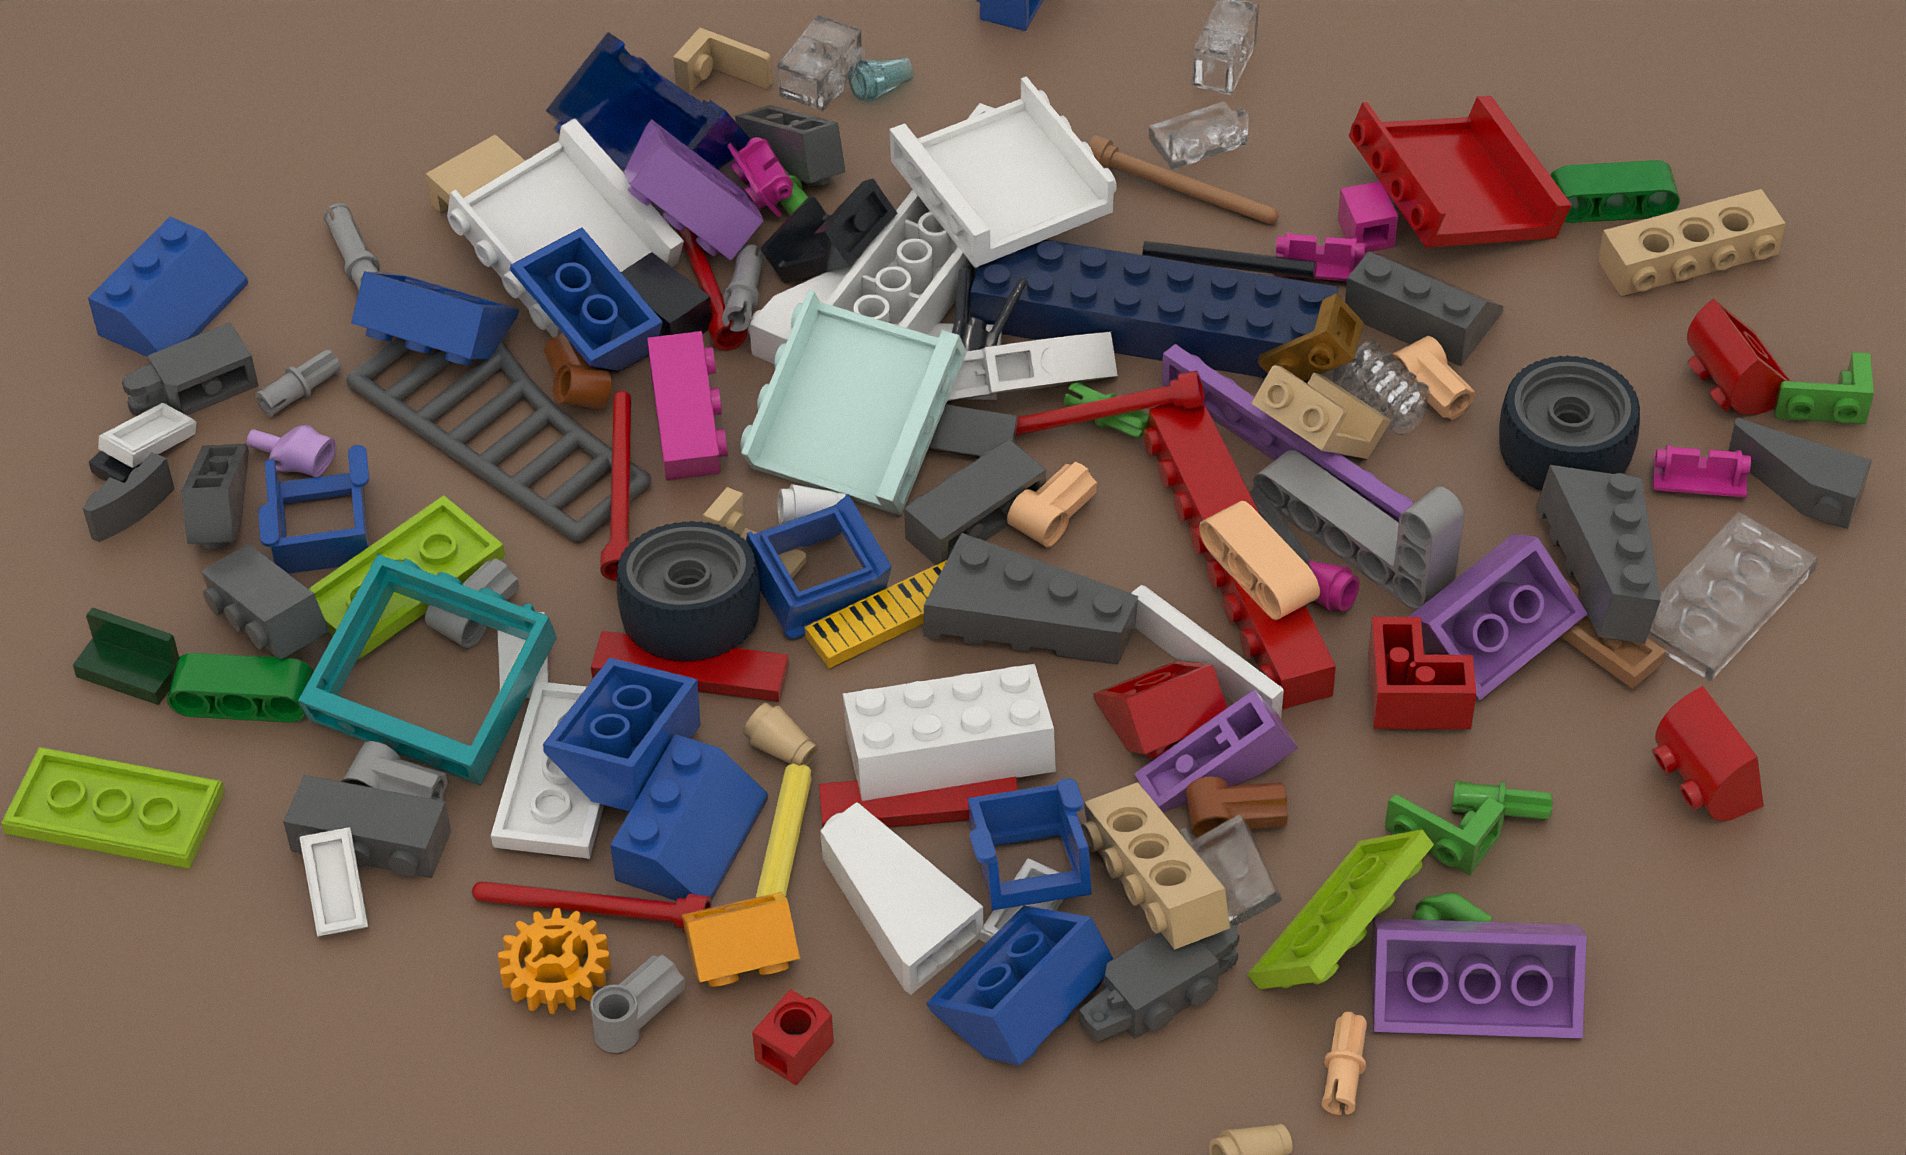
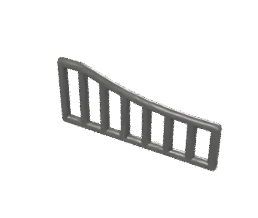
M397 337L348 374L346 379L347 385L572 541L582 542L611 518V494L578 521L561 511L563 507L601 476L612 470V448L558 407L527 375L503 341L500 342L489 360L484 359L418 411L409 407L402 400L451 363V361L444 359L445 351H436L385 390L371 379L411 350L405 347V339ZM500 369L503 370L512 382V384L449 433L433 423ZM523 397L536 409L535 412L482 454H478L465 445L468 440ZM549 423L564 434V436L514 476H510L496 466ZM578 447L595 458L545 499L528 488ZM630 461L631 502L650 486L651 476Z

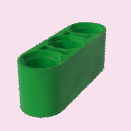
M1660 160L1566 165L1550 174L1572 204L1564 221L1567 223L1648 219L1674 212L1680 204V197L1672 169L1668 163Z
M187 653L182 655L177 661L167 703L176 713L188 717L283 723L297 722L305 716V712L298 700L314 671L307 663L292 658L279 660L277 657Z

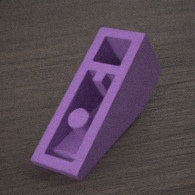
M1252 690L1134 774L1142 788L1160 810L1164 812L1187 803L1185 790L1194 780L1208 776L1224 779L1229 786H1233L1259 776L1298 749V746L1278 713L1255 690Z

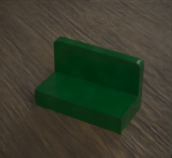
M91 608L86 618L93 638L73 664L76 677L159 705L170 690L177 661L180 658L174 636L138 622Z

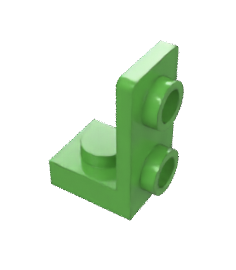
M1852 352L1848 370L1840 371L1838 384L1781 382L1774 408L1775 418L1866 424L1874 395L1871 354Z
M1394 794L1388 801L1385 828L1393 833V835L1423 829L1434 844L1428 853L1434 855L1441 863L1450 867H1456L1471 875L1501 836L1506 806L1488 797L1477 812L1470 810L1461 821L1460 826L1457 827L1405 798Z

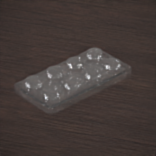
M1738 512L1660 593L1661 601L1648 638L1666 650V655L1707 680L1712 681L1816 570L1819 557Z

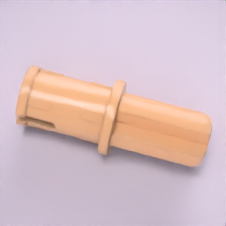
M1344 1012L1341 1017L1337 1018L1331 1052L1326 1054L1324 1059L1328 1073L1321 1105L1326 1111L1336 1115L1342 1114L1343 1103H1345L1344 1112L1346 1115L1355 1111L1359 1075L1364 1073L1366 1069V1061L1362 1054L1367 1022L1363 1016L1355 1015L1353 1012Z

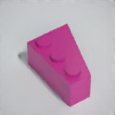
M702 331L647 338L651 380L654 389L666 480L720 474L719 457L728 456L725 430L715 429L714 416L722 415L719 388L709 387L708 375L716 374L713 347L704 348Z

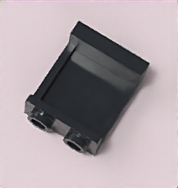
M874 178L862 181L832 215H828L815 197L807 198L763 244L761 252L784 283L849 267L898 213Z

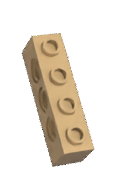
M1758 189L1603 230L1598 263L1619 295L1625 296L1779 255L1786 223L1764 191Z
M1138 782L1084 802L1087 822L1082 824L1081 828L1089 850L1091 852L1097 851L1101 855L1112 879L1118 877L1123 883L1129 901L1133 906H1141L1155 934L1161 932L1175 950L1230 929L1225 887Z

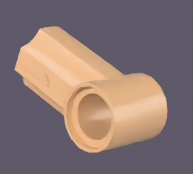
M1426 336L1388 356L1387 367L1395 384L1405 391L1414 388L1443 418L1448 417L1451 421L1464 415L1466 409L1474 402L1475 391L1447 364V357L1442 346L1433 337Z
M1076 461L1071 465L1065 464L1036 492L1027 489L1020 493L1010 507L1007 522L1010 526L1046 548L1052 547L1064 534L1069 518L1097 493V481L1093 479L1088 468Z

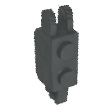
M1230 924V929L1175 950L1160 932L1107 963L1105 989L1079 1009V1022L1096 1042L1125 1030L1136 1039L1149 1030L1157 1031L1162 1029L1172 1020L1173 1016L1191 1005H1202L1217 990L1218 976L1227 972L1228 968L1232 969V966L1236 965V961H1238V953L1235 947L1239 943L1240 935H1238L1237 926Z

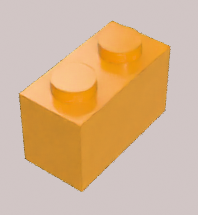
M782 892L682 915L694 974L699 982L708 981L709 986L715 987L734 983L739 980L738 973L758 969L760 975L778 973L789 968V961L800 959L788 899Z

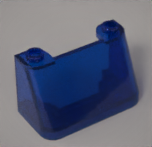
M607 32L546 109V112L557 122L553 129L559 135L561 126L575 118L623 171H625L644 129L651 119L717 170L735 159L727 146L731 143L739 152L751 140L725 109L711 100L709 102L705 100L699 101L653 70L641 57L631 56L624 48L626 46L624 42Z

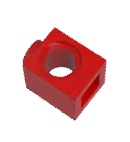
M790 989L752 1031L755 1061L797 1086L834 1043L832 1014L819 1000L812 997L806 999ZM793 1032H802V1033H803V1034H800V1035H789V1034H791V1033H793Z

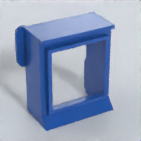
M355 445L348 449L350 473L279 482L274 459L265 460L268 504L262 505L258 510L260 540L264 546L271 547L275 564L288 574L340 567L369 547L364 486L369 482L367 451L364 446ZM352 494L355 528L287 537L284 503Z
M849 494L834 506L755 534L752 531L748 532L746 542L751 547L757 564L760 590L780 623L783 634L788 639L794 640L805 636V626L880 592L887 587L892 566ZM842 532L863 569L799 592L778 555L801 546L807 547L833 538Z
M1062 779L1054 785L967 798L970 841L976 860L980 862L992 910L1092 895L1089 847L1076 814L1077 811L1083 809L1084 801L1074 779ZM1060 836L1072 871L1000 882L998 860L994 846Z

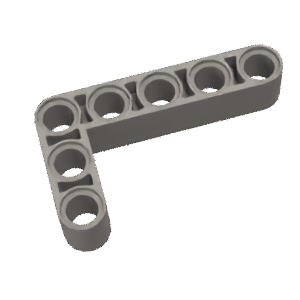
M1296 450L1286 451L1254 476V488H1262L1284 518L1411 609H1419L1455 580L1464 510L1461 502L1450 490L1441 486L1433 488L1400 515L1398 523Z

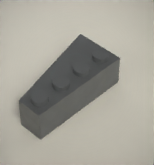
M1550 465L1536 508L1541 519H1548L1551 526L1549 536L1554 546H1561L1566 557L1564 567L1569 577L1575 578L1580 586L1578 596L1588 613L1587 615L1597 636L1646 643L1661 599L1642 478L1631 477L1622 473L1610 474Z
M961 533L924 604L923 637L940 639L941 634L964 637V643L983 645V641L987 640L1012 644L1013 650L1030 652L1031 648L1055 650L1056 656L1118 664L1135 629L1138 596Z

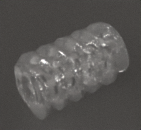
M1374 340L1365 342L1357 347L1353 361L1334 368L1332 373L1333 380L1342 384L1343 389L1389 418L1391 421L1388 426L1391 427L1394 433L1398 435L1407 434L1413 431L1424 418L1427 411L1426 400L1430 392L1429 386L1424 382L1417 383V376L1411 371L1405 372V366L1401 362H1393L1392 354L1386 350L1381 351L1378 342Z

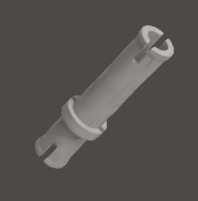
M336 203L329 206L335 218L333 219L331 213L326 209L323 215L324 221L328 225L345 261V273L348 279H352V282L356 284L359 291L364 271L379 272L380 264L377 257L369 252L352 217L350 208L346 204Z
M753 244L744 245L736 254L732 280L729 287H726L724 291L723 302L725 310L722 314V321L727 327L730 319L732 320L731 331L740 332L748 328L751 323V314L759 302L757 286L761 267L764 263V254L760 249L755 256L757 246Z

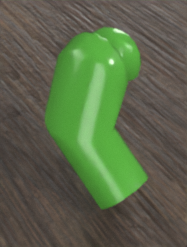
M1454 892L1423 898L1416 904V911L1412 917V920L1490 922L1492 919L1483 910Z

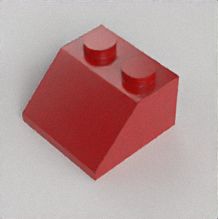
M1176 660L1093 693L1097 705L1127 751L1146 754L1147 758L1160 756L1173 747L1174 742L1184 739L1227 709L1213 664Z

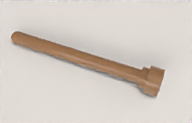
M1094 135L1088 143L1096 160L1103 168H1108L1110 171L1113 168L1266 224H1273L1279 218L1278 211L1273 207L1120 153L1119 148L1113 146V141Z

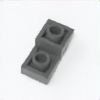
M151 452L139 467L132 470L125 483L109 477L102 487L88 498L83 511L93 540L100 542L122 532L140 521L166 499L175 489L167 458Z

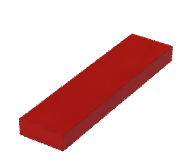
M602 631L591 664L592 678H594L607 660L613 658L697 679L699 692L779 702L789 667L788 654L732 648L730 651L722 653V655H716L703 660H668L643 651L641 647L639 648L631 640L628 634Z
M1016 776L866 801L861 800L857 780L820 783L822 827L833 815L843 813L856 802L888 828L968 821L967 798L1018 790Z

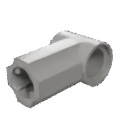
M496 558L493 561H486L463 583L464 586L477 591L480 588L491 589L502 595L506 601L519 590L518 578L511 572L507 564ZM428 605L425 613L427 626L465 648L475 645L487 629V626L431 605Z
M368 741L362 745L341 780L344 783L444 801V794L448 784L446 773L403 761L389 746L375 741Z
M663 954L659 957L653 955L619 985L604 986L593 995L590 1004L593 1036L595 1043L600 1049L610 1053H620L632 1048L639 1039L640 1028L685 990V978L680 974L675 963Z

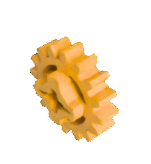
M554 908L549 919H544L542 914L537 911L533 913V924L528 926L522 921L516 922L517 937L505 935L503 937L505 951L498 952L502 984L504 988H510L513 1001L518 1002L526 997L528 1009L533 1012L541 1003L547 1004L549 1014H555L560 1003H565L573 1011L576 1010V998L581 996L591 1002L594 995L592 985L599 987L606 985L605 971L611 969V960L607 937L605 934H598L596 921L591 920L582 925L580 912L575 911L568 919L562 918L560 908ZM587 953V954H588V958H587V961H586V963H585V962H584V955ZM523 959H524V960H525V967H524V968H521V965H522V962H523Z

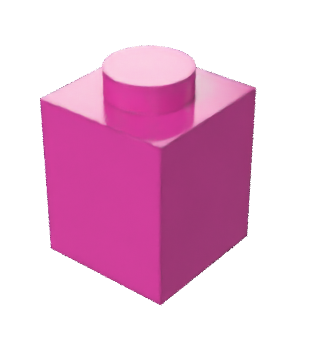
M1381 182L1340 188L1338 221L1347 239L1357 238L1356 242L1365 243L1364 253L1395 247L1398 215Z

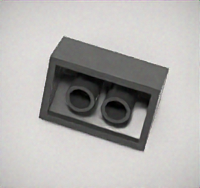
M1370 251L1347 278L1345 303L1365 325L1408 344H1412L1426 336H1431L1442 346L1447 361L1459 366L1463 365L1503 312V306L1388 256Z

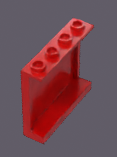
M1477 96L1468 117L1381 122L1369 103L1362 102L1355 121L1352 123L1349 138L1426 248L1557 238L1572 206L1492 96Z

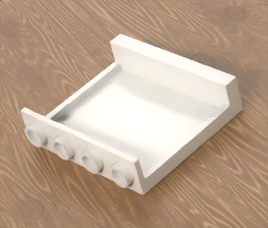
M1027 76L1021 78V99L917 139L905 123L889 129L891 162L975 268L1113 213V199L1117 185L1112 172L1108 168L1102 167L1094 157L1088 143L1080 141L1072 131L1066 117L1063 115L1059 116L1050 105L1044 91H1038Z
M575 118L561 126L559 141L463 198L456 189L450 192L447 218L452 229L458 235H464L470 241L479 260L485 266H491L502 278L506 291L513 298H519L529 309V314L536 326L542 330L546 329L552 337H556L562 332L509 270L511 264L581 227L584 228L620 272L651 252L671 267H674L679 262L684 242L651 203L649 206L644 205L628 191L631 185L628 183L626 175Z

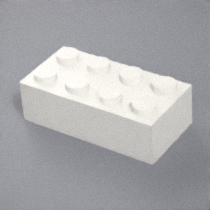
M1035 664L843 693L846 737L862 801L1015 776L1018 778L1056 772L1054 726Z

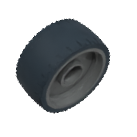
M1568 355L1549 357L1527 365L1526 368H1523L1512 379L1502 404L1499 422V443L1503 460H1505L1506 465L1509 466L1511 472H1514L1516 477H1519L1521 481L1526 482L1537 490H1542L1550 465L1610 474H1624L1634 455L1639 435L1640 405L1636 391L1633 390V386L1617 370L1604 365L1602 362L1586 357L1581 358Z
M701 521L665 524L635 538L621 554L617 567V600L626 634L643 651L660 658L663 657L675 661H696L698 659L712 658L716 655H722V653L728 652L730 649L736 648L738 644L743 643V640H746L756 627L760 608L758 568L754 553L748 542H745V539L741 538L738 533H734L733 530L721 527L718 524L714 525Z

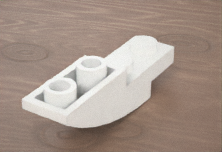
M1111 332L1033 340L967 351L947 401L1026 389L1033 390L1072 384L1076 381L1086 382L1117 377Z

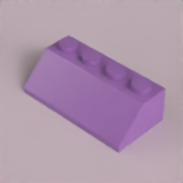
M1373 918L1371 963L1373 1031L1583 1039L1587 936L1579 925Z

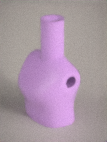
M309 425L294 427L282 437L252 429L247 437V445L249 447L270 453L269 460L274 459L276 470L284 473L300 472L312 477H320L331 464L336 452L334 438L319 434Z

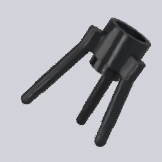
M971 266L959 269L955 320L952 333L960 336L966 351L997 346L999 335L1027 284L1026 278L1022 277L1018 280L991 331L988 332L986 331V322L969 317L970 290L973 284L974 270Z

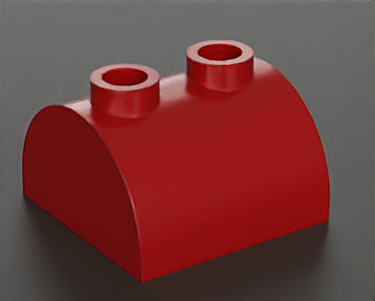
M1714 298L1692 320L1687 332V343L1695 355L1687 362L1702 380L1706 381L1711 377L1717 384L1709 391L1717 404L1726 412L1733 407L1737 412L1745 415H1756L1773 410L1780 383L1791 380L1755 331Z
M1703 685L1693 690L1669 709L1657 727L1655 740L1658 746L1652 749L1657 764L1666 775L1677 770L1685 782L1679 785V789L1684 800L1693 811L1704 806L1714 819L1730 821L1764 807L1758 756Z

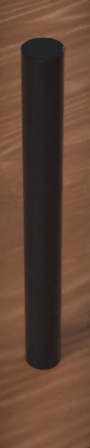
M1150 241L1144 242L1142 255L1181 262L1312 279L1315 278L1317 271V262L1311 260Z

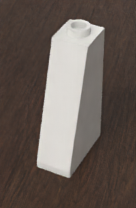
M858 802L843 813L833 815L826 822L823 829L820 830L822 860L902 988L908 994L912 995L980 939V930L984 927L983 906Z

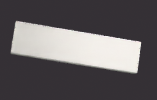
M1140 585L1131 593L1138 596L1135 629L1177 660L1213 664L1223 695L1234 703L1252 690H1255L1281 718L1284 692L1281 686L1146 586Z

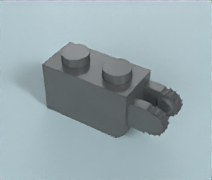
M230 322L148 355L149 365L139 368L133 373L130 372V374L123 378L122 382L124 392L127 395H131L127 401L129 410L133 415L136 414L137 416L161 403H165L185 415H190L259 386L252 355Z

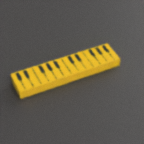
M947 560L805 626V638L830 669L924 623V604Z

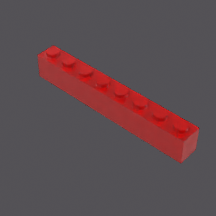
M1172 403L1150 408L1148 428L1143 430L1146 450L1150 456L1156 455L1159 474L1164 487L1172 488L1175 495L1174 502L1177 514L1181 521L1187 520L1191 528L1190 535L1195 552L1198 555L1203 554L1207 561V573L1214 589L1220 588L1224 596L1223 604L1229 622H1236L1241 631L1240 640L1246 657H1253L1258 666L1257 669L1283 688L1282 710L1332 697L1336 665L1306 605L1278 620L1272 619L1211 555L1202 541L1199 531L1200 522L1240 501L1250 504L1260 515L1206 406L1186 410L1184 406L1176 407Z

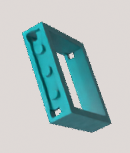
M378 554L298 702L309 721L364 742H380L389 746L398 755L481 786L557 636L549 617L535 611L532 604L524 603L521 607L507 602L502 595L491 589L480 588L477 591L466 587L459 579L448 573L438 572L437 575L421 570L416 563L405 558L403 562ZM394 592L526 640L471 746L338 696Z

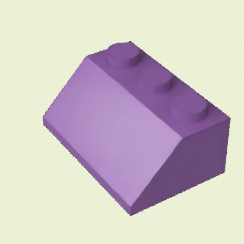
M651 119L645 127L624 171L628 183L631 185L628 191L646 206H649L651 202L658 205L664 210L663 218L679 231H683L687 227L698 236L696 242L709 254L716 257L720 252L729 260H732L764 221L755 202L744 189Z
M1512 534L1409 617H1421L1423 647L1428 655H1473L1476 700L1480 701L1588 613L1539 538Z

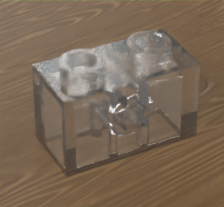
M1217 0L1194 47L1192 86L1229 95L1233 94L1257 43L1258 4L1241 0Z
M817 15L777 65L779 96L824 111L834 97L837 98L841 95L847 80L854 72H858L864 63L865 49L862 48L861 29Z

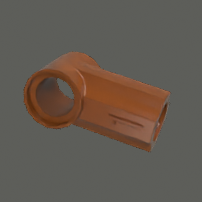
M563 333L549 338L543 351L555 373L553 381L554 399L558 403L596 410L605 408L612 390V379L609 372L590 366Z
M1208 776L1192 781L1185 790L1192 835L1198 841L1215 843L1229 838L1234 834L1235 830L1287 826V795L1285 785L1282 782L1229 786L1222 778Z

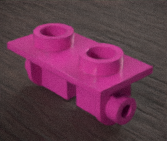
M755 137L749 140L747 146L739 152L731 143L727 146L736 160L731 164V167L746 185L750 183L745 188L748 195L760 209L767 205L780 217L782 214L776 204L782 199L790 197L793 181L779 163V159L769 142Z
M1286 232V236H1277L1276 256L1316 261L1317 271L1314 279L1347 281L1348 276L1364 258L1365 243L1356 242L1357 238L1353 237L1352 239L1326 237L1325 246L1316 245L1317 236ZM1274 274L1275 276H1287V275Z
M1666 445L1665 449H1656V453H1653V490L1747 498V474L1750 473L1751 456L1742 455V450H1736V452L1709 450L1708 457H1700V449Z

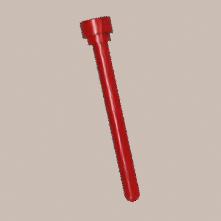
M687 227L683 231L677 229L679 236L684 241V249L700 288L711 299L712 318L708 330L715 347L724 351L738 348L745 342L747 330L745 329L740 332L731 331V319L727 327L723 324L722 314L725 310L723 295L704 249L696 242L698 236Z
M1197 370L1179 374L1178 379L1171 380L1169 386L1018 417L1016 436L1172 403L1176 407L1184 406L1186 410L1205 406V395L1201 377Z
M618 391L613 397L610 542L606 544L600 554V573L605 578L617 581V567L621 554L630 544L631 396L626 391Z
M483 881L477 882L472 888L473 897L481 902L545 909L560 908L563 911L673 922L674 927L683 929L684 934L686 933L682 919L683 914L712 908L711 897L698 894H688L686 898H678L676 902Z

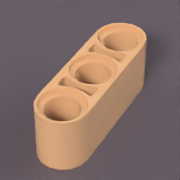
M1240 501L1200 522L1199 531L1205 547L1272 619L1278 620L1319 598L1320 587L1313 571L1247 502Z

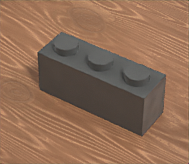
M1008 439L996 448L985 451L978 460L960 472L949 475L943 483L925 495H920L913 499L904 508L905 539L935 565L949 558L961 533L986 541L1009 525L1007 522L1008 512L1020 493L1027 489L1036 492L1046 483V469Z
M250 544L201 571L207 589L203 591V596L212 612L216 615L222 613L227 617L235 631L240 632L243 630L259 650L266 648L279 660L329 632L315 594Z
M307 775L303 776L283 821L290 850L303 855L300 843L301 836L350 827L358 867L371 866L392 870L402 876L418 875L428 878L433 877L451 833L445 801Z

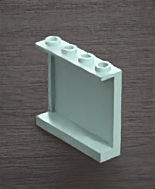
M808 290L803 303H798L793 311L791 318L792 330L786 344L782 343L776 352L774 359L775 372L770 384H765L759 393L757 401L758 413L753 425H748L743 432L740 443L741 454L751 469L811 488L845 493V495L849 494L852 501L901 516L967 351L960 336L942 330L939 338L822 303L815 291Z

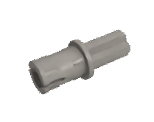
M324 350L298 368L288 367L285 375L262 390L255 393V398L258 399L257 403L266 415L273 417L299 398L303 397L306 399L310 397L311 389L336 374L341 364L331 350Z

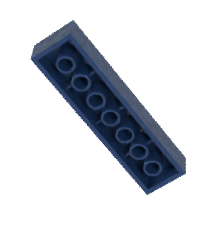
M1045 239L978 267L970 290V317L983 320L987 325H994L1018 280L1024 277L1027 280V284L1002 329L1003 335L1041 340L1111 332L1114 353L1163 361V353L1176 344L1189 354L1199 357L1204 364L1213 370L1266 378L1268 373L1258 364L1260 354L1314 331L1322 300L1336 293L1338 294V287Z

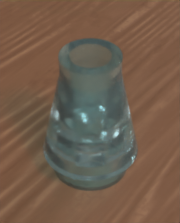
M906 57L860 60L849 71V84L852 92L858 99H867L869 101L875 100L902 83L911 81L913 78V67Z

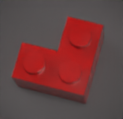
M1372 617L1368 658L1373 729H1471L1476 700L1473 655H1424L1421 617Z

